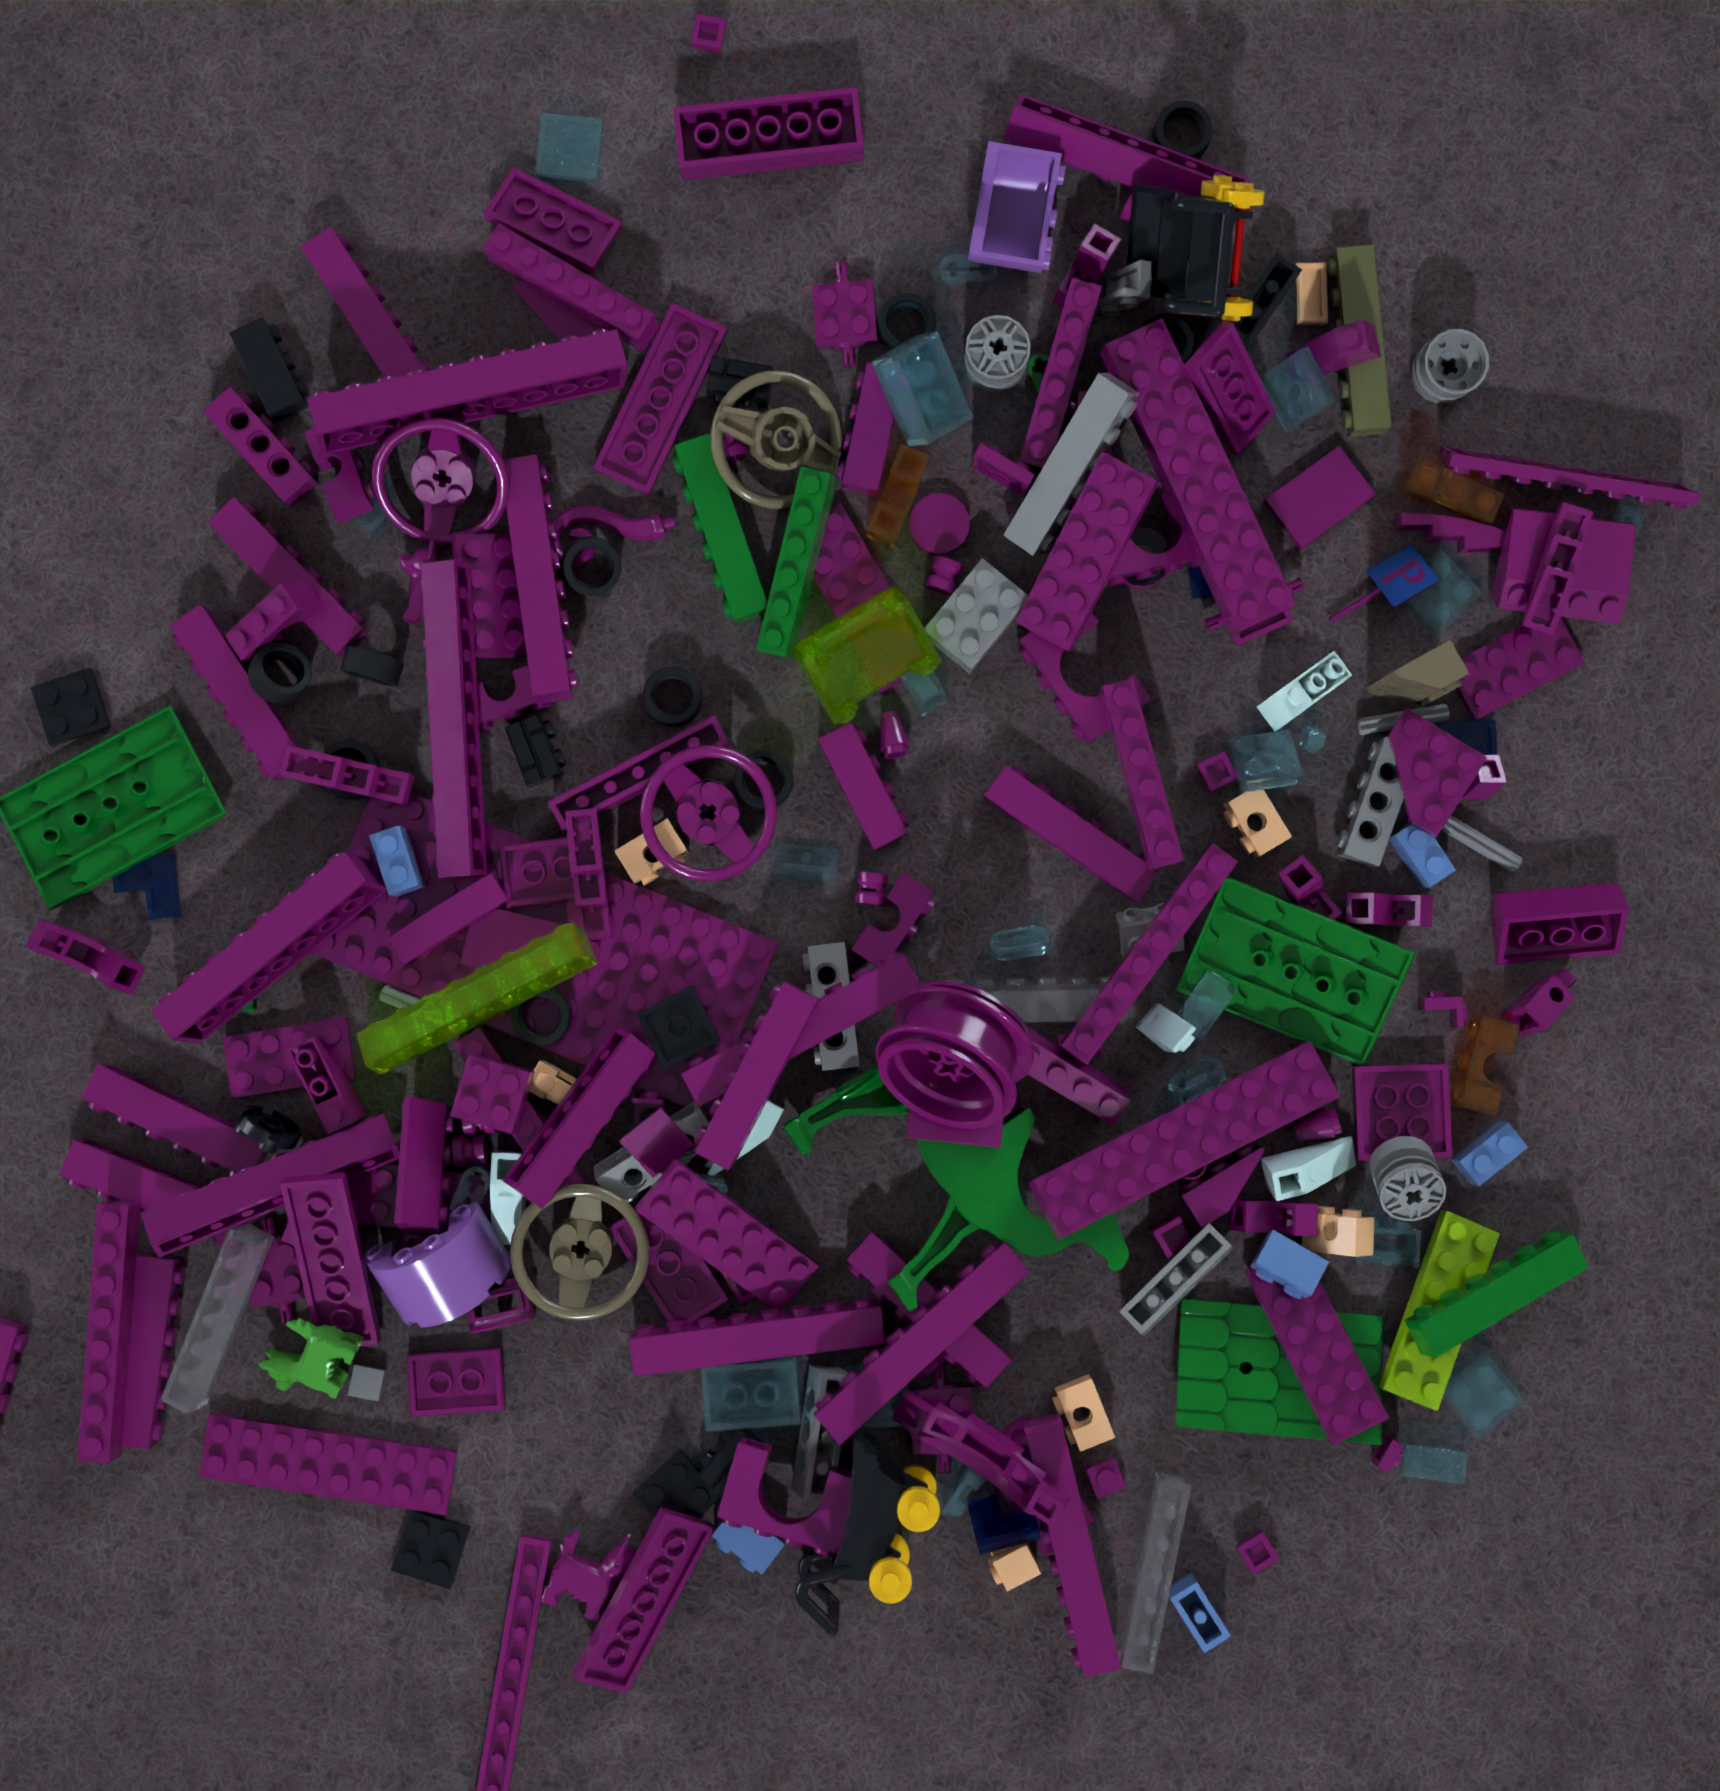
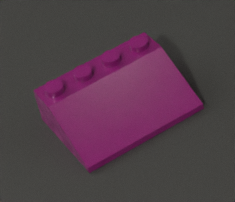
M1512 508L1490 593V598L1497 608L1526 611L1537 568L1556 513ZM1591 518L1582 541L1585 545L1573 573L1576 574V578L1560 617L1613 624L1621 623L1629 594L1636 532L1635 524Z

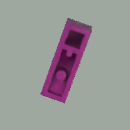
M1363 319L1332 329L1292 350L1286 356L1291 383L1297 384L1379 358L1381 353L1376 327Z

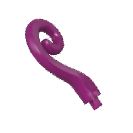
M590 506L567 509L551 520V522L555 523L557 541H552L554 552H559L560 560L564 552L560 545V536L566 528L577 523H595L621 536L637 541H653L667 537V530L677 527L673 515L662 519L659 513L641 519H630L606 509ZM575 528L569 532V538L573 541L580 537L593 536L585 528ZM586 548L580 551L574 559L573 568L587 564L593 558L595 548Z

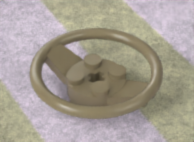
M764 371L741 380L724 396L712 422L711 451L718 472L732 491L744 500L760 507L770 509L791 508L794 494L768 496L753 491L744 485L735 476L727 462L723 448V433L749 445L751 455L760 464L771 470L786 471L803 466L834 475L840 461L842 429L833 404L818 386L808 379L791 372ZM782 383L794 386L812 397L823 411L829 427L830 445L813 433L812 426L807 420L808 417L795 408L780 407L761 413L733 408L732 406L742 395L760 385ZM784 431V438L788 440L787 445L783 444L780 446L777 434H781Z
M572 1184L558 1187L555 1197L543 1209L533 1203L526 1208L512 1234L510 1261L519 1287L537 1307L551 1315L568 1320H590L605 1316L619 1309L639 1289L649 1264V1240L645 1226L638 1213L622 1197L599 1186ZM575 1197L569 1218L563 1220L555 1227L549 1244L553 1269L559 1273L558 1304L539 1292L529 1279L523 1261V1243L530 1224L543 1209L559 1200ZM602 1201L616 1208L630 1224L636 1239L637 1259L631 1278L617 1295L599 1305L584 1307L593 1278L599 1277L608 1266L613 1250L612 1235L602 1223ZM578 1241H584L585 1247L590 1249L584 1251V1253H579L577 1249L573 1248V1245H577Z

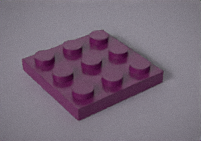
M1448 1064L1352 1066L1356 1160H1370L1371 1155L1379 1145L1386 1140L1398 1136H1412L1423 1140L1431 1147L1435 1158H1452Z

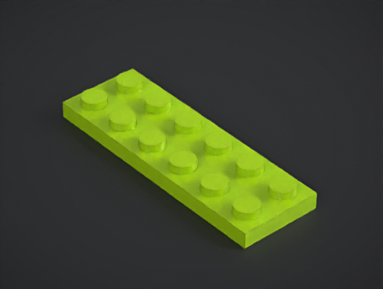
M1440 1211L1378 1388L1438 1411L1461 1344L1437 1358L1420 1354L1405 1319L1414 1315L1413 1311L1416 1308L1425 1304H1433L1440 1300L1439 1296L1442 1293L1451 1289H1459L1466 1285L1465 1281L1468 1278L1486 1273L1500 1233L1449 1211Z

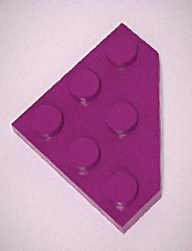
M1406 708L1389 733L1388 739L1396 762L1395 768L1406 803L1408 821L1436 838L1488 757Z

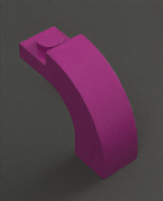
M39 918L25 945L30 950L72 965L93 976L104 985L130 995L133 994L146 968L125 953L87 934Z

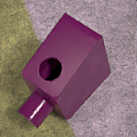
M1561 969L1556 975L1552 974L1539 978L1509 1005L1501 1015L1522 1036L1545 1031L1574 1000L1575 996L1569 988L1576 982V979L1566 969Z

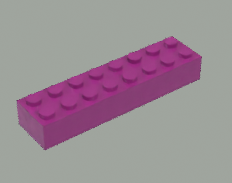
M346 851L333 855L328 859L327 866L321 871L307 876L303 880V885L298 890L284 895L279 900V905L271 912L260 915L254 921L255 925L247 932H241L233 937L230 941V946L210 956L206 961L207 964L199 971L187 975L182 980L183 984L175 991L164 994L158 1000L159 1004L151 1012L171 1040L201 1044L385 893L387 889L384 880L368 859Z

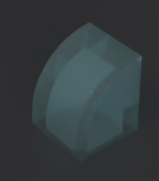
M927 660L900 675L909 696L922 717L949 702L943 685Z

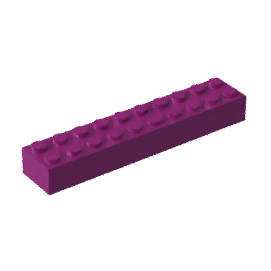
M1163 318L1105 344L1100 355L1108 372L1139 392L1135 400L1137 406L1130 419L1231 636L1295 606L1296 603Z
M599 329L585 337L568 336L563 338L561 342L553 344L540 342L532 345L530 349L521 351L508 349L501 352L498 356L489 358L477 356L470 359L467 363L458 365L452 362L445 363L435 370L425 371L418 369L409 372L407 376L399 378L386 376L379 378L376 383L367 385L354 383L340 391L322 390L313 394L312 397H308L307 401L321 455L383 442L396 428L421 418L441 417L458 420L461 423H468L624 388L627 361L618 330ZM422 431V432H418V433H415V434H420V433H424V432H428V431Z
M1311 1041L1032 1180L1028 1184L1058 1241L1339 1098L1340 1095Z

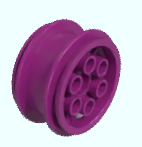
M929 982L904 994L898 1001L894 1011L896 1027L887 1030L881 1036L876 1046L879 1075L887 1089L901 1103L919 1115L951 1127L963 1129L983 1128L1008 1115L1012 1111L1017 1099L1015 1082L1021 1080L1029 1073L1034 1061L1030 1034L1021 1018L1005 1003L989 993L957 982Z

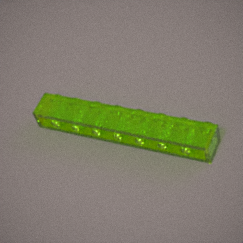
M574 922L562 924L550 934L531 940L528 945L515 952L504 954L499 960L488 966L477 968L472 974L463 979L454 980L447 987L423 996L420 1001L396 1010L393 1015L381 1021L370 1023L366 1029L356 1033L365 1066L382 1075L596 965L597 962L587 933Z

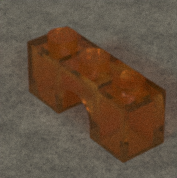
M903 444L900 445L889 472V478L880 501L877 502L867 527V538L892 548L896 547L928 467L930 455Z
M1421 457L1410 466L1399 493L1426 505L1438 503L1447 506L1457 513V518H1464L1486 525L1493 523L1505 496L1503 493Z
M1475 1015L1474 1020L1469 1021L1466 1028V1038H1469L1467 1049L1462 1050L1458 1059V1068H1461L1459 1080L1453 1082L1450 1091L1453 1106L1496 1116L1504 1086L1492 1083L1485 1077L1483 1064L1485 1059L1493 1053L1512 1056L1519 1025L1483 1015Z

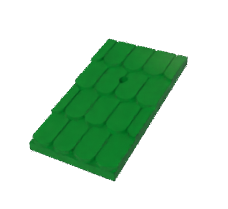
M171 705L0 797V816L48 911L89 892L94 887L129 870L132 866L181 842L182 839L216 823L219 819L226 816V811ZM80 820L86 822L83 825L76 824V822Z
M1227 877L1220 887L1176 991L1304 1043L1311 1041L1312 1045L1316 1048L1365 1066L1416 953L1244 882ZM1323 980H1326L1328 982L1329 986L1327 990L1324 989L1322 986Z
M1189 1299L1181 1300L1176 1427L1327 1440L1260 1305ZM1337 1313L1383 1403V1389L1378 1388L1383 1374L1384 1317ZM1251 1364L1252 1371L1249 1374H1245V1367ZM1382 1422L1342 1442L1382 1445Z

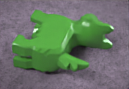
M301 1318L287 1321V1327L299 1333L307 1340L303 1354L299 1355L275 1349H266L265 1354L270 1360L259 1361L258 1366L268 1371L269 1376L276 1381V1387L279 1390L285 1391L291 1388L294 1382H299L314 1390L329 1394V1397L336 1399L349 1374L348 1371L338 1366L340 1359L343 1358L344 1362L350 1365L364 1337L353 1332H344L342 1329H337L336 1326L321 1325L317 1327L309 1321L305 1322Z

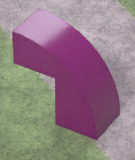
M1094 224L1082 242L1072 267L1058 287L1052 303L1061 308L1064 307L1072 278L1098 285L1121 238Z
M1304 855L1278 873L1281 885L1291 902L1326 917L1342 921L1343 913L1323 890V878Z
M1346 893V924L1432 927L1433 896Z
M1237 1198L1230 1209V1230L1244 1233H1269L1275 1230L1278 1233L1293 1236H1317L1318 1204Z

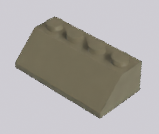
M1449 640L1392 671L1367 687V690L1370 694L1408 705H1413L1420 701L1422 706L1463 685L1461 678L1468 675L1469 672L1452 641Z

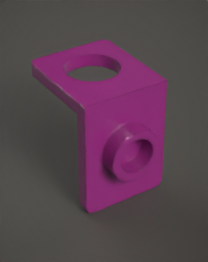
M640 1091V1096L631 1098V1103H634L633 1128L641 1123L640 1114L644 1109L652 1108L656 1111L661 1107L665 1111L666 1099L658 1098L659 1092Z

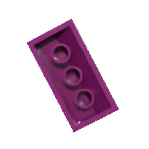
M1611 883L1494 894L1491 922L1496 964L1620 954L1630 908L1619 884Z
M404 1096L394 1223L403 1234L440 1235L442 1234V1226L448 1225L449 1218L448 1207H444V1197L450 1194L451 1178L446 1176L447 1164H452L453 1159L452 1145H448L449 1133H454L455 1117L450 1116V1110L446 1104L410 1096Z

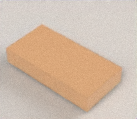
M1327 262L1296 263L1295 265L1302 269L1295 281L1296 326H1325L1328 324Z

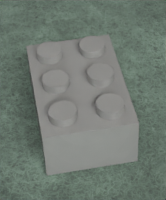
M982 558L923 629L922 636L970 674L1020 614L1029 595Z

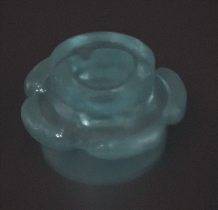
M1319 724L1303 726L1299 735L1300 749L1314 754L1324 746L1325 732L1320 731L1321 727Z

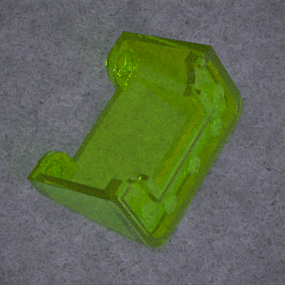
M891 587L878 593L805 636L791 647V653L834 726L838 723L844 724L851 721L856 716V711L859 708L858 701L911 671L914 675L926 676L932 673L938 664L942 663L939 654L909 600L898 587Z

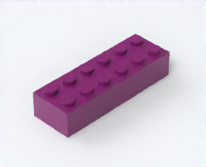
M857 87L673 107L678 161L682 181L864 161V143Z

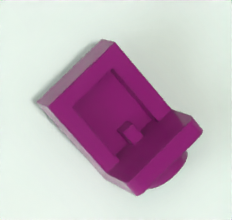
M1427 991V998H1418V1010L1449 1009L1450 1028L1464 1027V1021H1467L1468 1010L1466 1003L1462 1002V996L1446 997V991Z

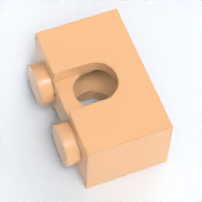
M1261 784L1224 804L1226 809L1223 812L1224 817L1232 828L1237 826L1243 837L1239 841L1248 855L1253 853L1255 858L1259 857L1292 837ZM1254 814L1261 819L1262 826L1259 831H1253L1248 827L1247 819L1249 815Z
M667 818L654 826L656 835L664 849L679 862L683 863L686 861L684 855L689 851L670 820ZM643 834L614 852L635 884L642 882L645 886L659 877L657 871L665 866L659 861L656 863L647 861L646 851L649 847Z
M540 1060L534 1069L535 1075L530 1092L542 1099L546 1098L559 1104L572 1087V1085L560 1078L571 1084H574L577 1078L545 1060Z
M1318 1206L1317 1236H1302V1246L1312 1252L1352 1257L1372 1256L1374 1249V1217L1362 1216V1210L1342 1209V1214L1335 1213V1207Z
M1089 1374L1055 1387L1057 1396L1053 1397L1052 1400L1059 1415L1065 1414L1069 1425L1063 1428L1070 1445L1077 1444L1081 1452L1115 1438ZM1079 1407H1087L1090 1413L1085 1420L1077 1421L1073 1418L1074 1410Z
M1023 1531L989 1548L992 1556L987 1560L990 1566L989 1570L996 1584L1003 1583L1007 1592L1041 1574L1037 1559Z

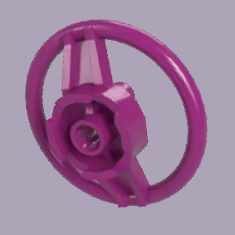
M429 417L405 423L396 428L383 440L374 457L372 485L379 506L395 526L418 540L430 543L431 539H433L436 545H452L451 537L455 534H486L496 525L506 509V502L509 498V477L501 455L484 435L474 428L458 422V420ZM431 430L429 444L418 452L411 471L415 494L418 499L424 501V528H421L406 519L393 505L385 487L384 472L387 459L399 442L415 433ZM460 436L475 444L490 461L496 476L497 493L492 509L481 522L467 530L450 533L457 506L462 505L470 494L477 474L475 460L471 459L469 454L463 450ZM439 471H446V476L448 477L442 476L441 474H439Z
M717 745L691 747L676 753L664 761L649 779L643 792L640 806L642 833L646 844L656 859L667 869L679 876L703 882L728 879L751 867L770 844L777 820L775 794L770 781L762 769L741 752ZM699 758H720L740 766L754 779L762 794L765 808L763 828L754 846L737 821L740 813L732 792L719 781L702 780L688 769L684 763ZM663 781L676 801L675 819L682 831L695 841L703 844H714L734 862L733 864L717 869L694 868L679 862L664 849L653 825V804L657 791ZM703 804L708 807L713 804L714 809L711 810L713 814L710 817L699 816L702 812L699 808Z

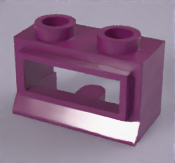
M515 1276L505 1278L501 1286L488 1289L487 1291L490 1296L485 1300L518 1293L521 1307L477 1317L475 1308L467 1312L470 1334L529 1321L536 1316L533 1302L523 1293Z

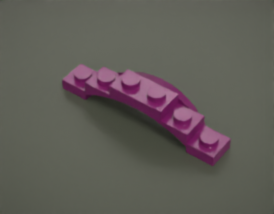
M907 1391L902 1397L892 1420L909 1430L916 1439L945 1452L983 1476L1009 1496L1029 1515H1035L1051 1527L1055 1525L1070 1498L1043 1481L1047 1473L1022 1457L1025 1450L1023 1447L973 1414L966 1420L941 1402L934 1408L910 1391Z

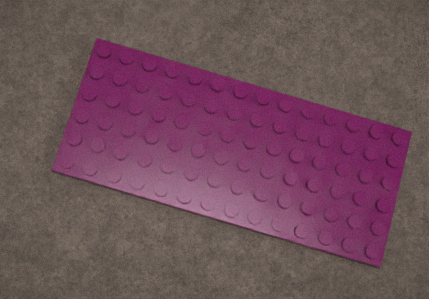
M410 793L407 806L369 798L347 852L368 859L382 877L369 835L398 825L405 827L426 887L397 897L388 895L386 891L311 953L519 1039L521 1038L518 1037L512 1028L510 1019L512 1004L517 996L531 987L547 986L555 988L565 995L571 1005L573 1015L571 1026L564 1037L555 1043L539 1047L587 1066L617 1026L630 1032L655 1053V1056L650 1061L649 1068L639 1076L634 1086L646 1091L659 1092L658 1096L682 1106H687L694 1101L681 1073L688 1070L687 1063L698 1057L703 1056L706 1061L715 1056L714 1049L730 1041L732 1046L738 1043L778 942L605 872L612 938L580 941L575 899L515 908H506V903L496 908L567 925L552 986L461 965L460 960L468 927L404 965L389 940L390 936L490 873L495 875L504 891L498 846L531 841L484 822L487 875L438 878V870L435 865L437 855L436 838L434 836L435 811L432 801L414 793ZM693 985L721 1041L664 1070L636 1014ZM534 998L524 1008V1023L534 1033H549L559 1023V1008L549 998ZM714 1100L703 1105L708 1114Z

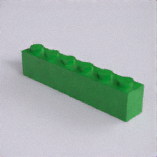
M708 433L674 445L677 455L671 457L677 474L684 473L687 483L681 486L687 503L694 502L697 512L691 515L697 532L704 531L707 541L701 544L707 561L713 559L717 569L711 572L717 590L723 588L727 598L721 601L726 617H733L735 624H739L765 615L767 600L727 484L715 465L711 451L710 434Z
M803 466L800 468L756 647L757 651L794 659L838 477L831 473Z
M1558 1230L1547 1232L1541 1236L1542 1240L1538 1243L1519 1248L1516 1251L1517 1255L1492 1264L1490 1271L1483 1275L1477 1274L1468 1278L1465 1281L1466 1285L1459 1289H1451L1442 1293L1439 1296L1440 1300L1435 1303L1425 1304L1416 1308L1413 1311L1414 1315L1405 1319V1322L1420 1354L1433 1358L1439 1357L1588 1269L1589 1267L1574 1234L1563 1233Z

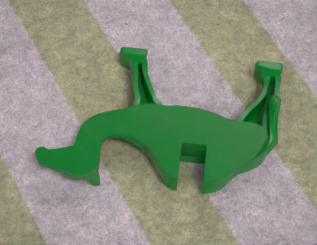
M877 1064L865 1073L839 1086L835 1093L801 1112L799 1117L792 1118L784 1123L783 1129L804 1157L811 1152V1144L815 1132L834 1120L845 1116L908 1115L909 1108L887 1089L879 1075ZM1030 1107L1003 1125L1001 1148L915 1139L927 1169L939 1185L949 1194V1198L942 1218L919 1253L902 1268L898 1275L887 1280L908 1312L917 1308L916 1293L918 1284L926 1274L944 1260L957 1247L963 1237L978 1229L988 1231L1002 1242H1005L1009 1247L1030 1256L1053 1254L1081 1240L1106 1259L1110 1270L1120 1271L1129 1258V1250L1121 1234L1114 1212L1057 1241L1046 1218H1038L1027 1210L1020 1195L1017 1171L1026 1143L1034 1127L1035 1120Z

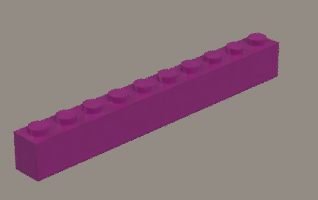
M454 559L421 563L420 583L423 588L422 616L425 625L423 644L426 650L427 667L425 677L428 682L427 710L430 718L428 737L432 755L430 771L433 776L432 803L435 811L434 836L437 848L435 865L438 870V878L487 875L471 565L468 562Z

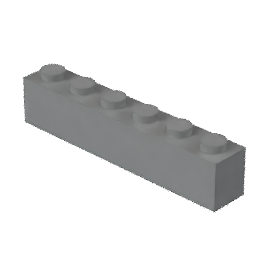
M1110 373L1097 374L1005 531L1004 536L1032 556L1043 554L1044 552L1047 553L1053 547L1057 539L1054 535L1060 526L1065 525L1071 513L1070 508L1075 500L1078 499L1101 452H1104L1107 446L1115 443L1121 432L1118 428L1124 418H1129L1137 406L1135 400L1139 392Z

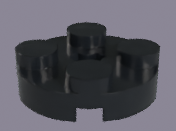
M251 1105L243 1109L235 1127L239 1134L259 1142L258 1146L269 1153H276L277 1149L288 1150L296 1147L301 1133L298 1134L300 1127L292 1119L275 1110L272 1115L262 1113L264 1108L262 1106Z

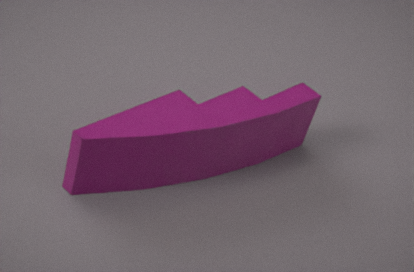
M1560 502L1534 578L1522 622L1523 626L1551 635L1554 634L1576 578V574L1573 573L1585 545L1582 541L1594 513L1593 511Z
M1401 513L1395 518V531L1426 530V542H1457V554L1501 552L1506 531L1497 527L1444 515Z
M288 745L286 746L279 774L282 777L406 806L408 805L415 776L405 772Z
M597 808L565 811L580 941L612 938Z
M490 873L390 936L389 940L403 964L406 965L457 935L459 931L480 920L485 914L509 900L495 875Z

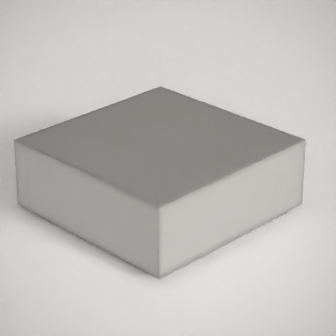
M355 1363L348 1396L380 1401L387 1369Z

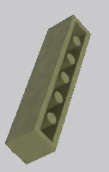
M1374 244L1337 247L1331 258L1327 261L1328 277H1333L1334 289L1330 291V304L1332 308L1336 307L1337 319L1333 320V329L1364 319L1376 327L1381 353L1379 358L1342 369L1343 379L1339 380L1340 398H1345L1346 410L1342 411V426L1344 429L1348 428V437L1386 434L1391 428Z

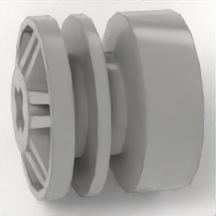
M993 315L983 318L976 323L967 336L963 362L966 375L971 382L984 391L995 393L1010 390L1018 384L1026 372L1030 356L1031 343L1027 331L1018 321L1009 316ZM996 345L1002 347L999 355L993 353Z
M1449 329L1438 334L1415 354L1412 361L1411 380L1416 391L1424 399L1440 404L1451 403L1476 389L1485 379L1489 369V354L1484 342L1474 333L1464 329ZM1444 364L1448 366L1447 372L1449 374L1444 375L1442 373L1444 370V367L1442 365Z
M1398 1136L1386 1140L1374 1150L1369 1161V1171L1383 1210L1386 1213L1402 1221H1417L1429 1217L1440 1208L1445 1200L1447 1188L1431 1147L1428 1144L1412 1136Z

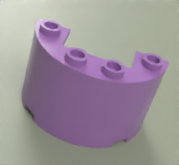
M988 141L968 261L1035 273H1042V269L1049 270L1053 237H1047L1049 228H1055L1058 210L1052 209L1056 185H1063L1066 167L1060 166L1062 153Z
M477 1201L470 1205L457 1207L449 1214L448 1231L440 1235H431L423 1243L412 1248H403L394 1255L395 1245L390 1241L384 1245H375L364 1254L365 1263L403 1322L409 1326L413 1323H418L421 1328L446 1323L478 1306L490 1296L487 1290L495 1282L497 1284L503 1282L511 1267L508 1251Z

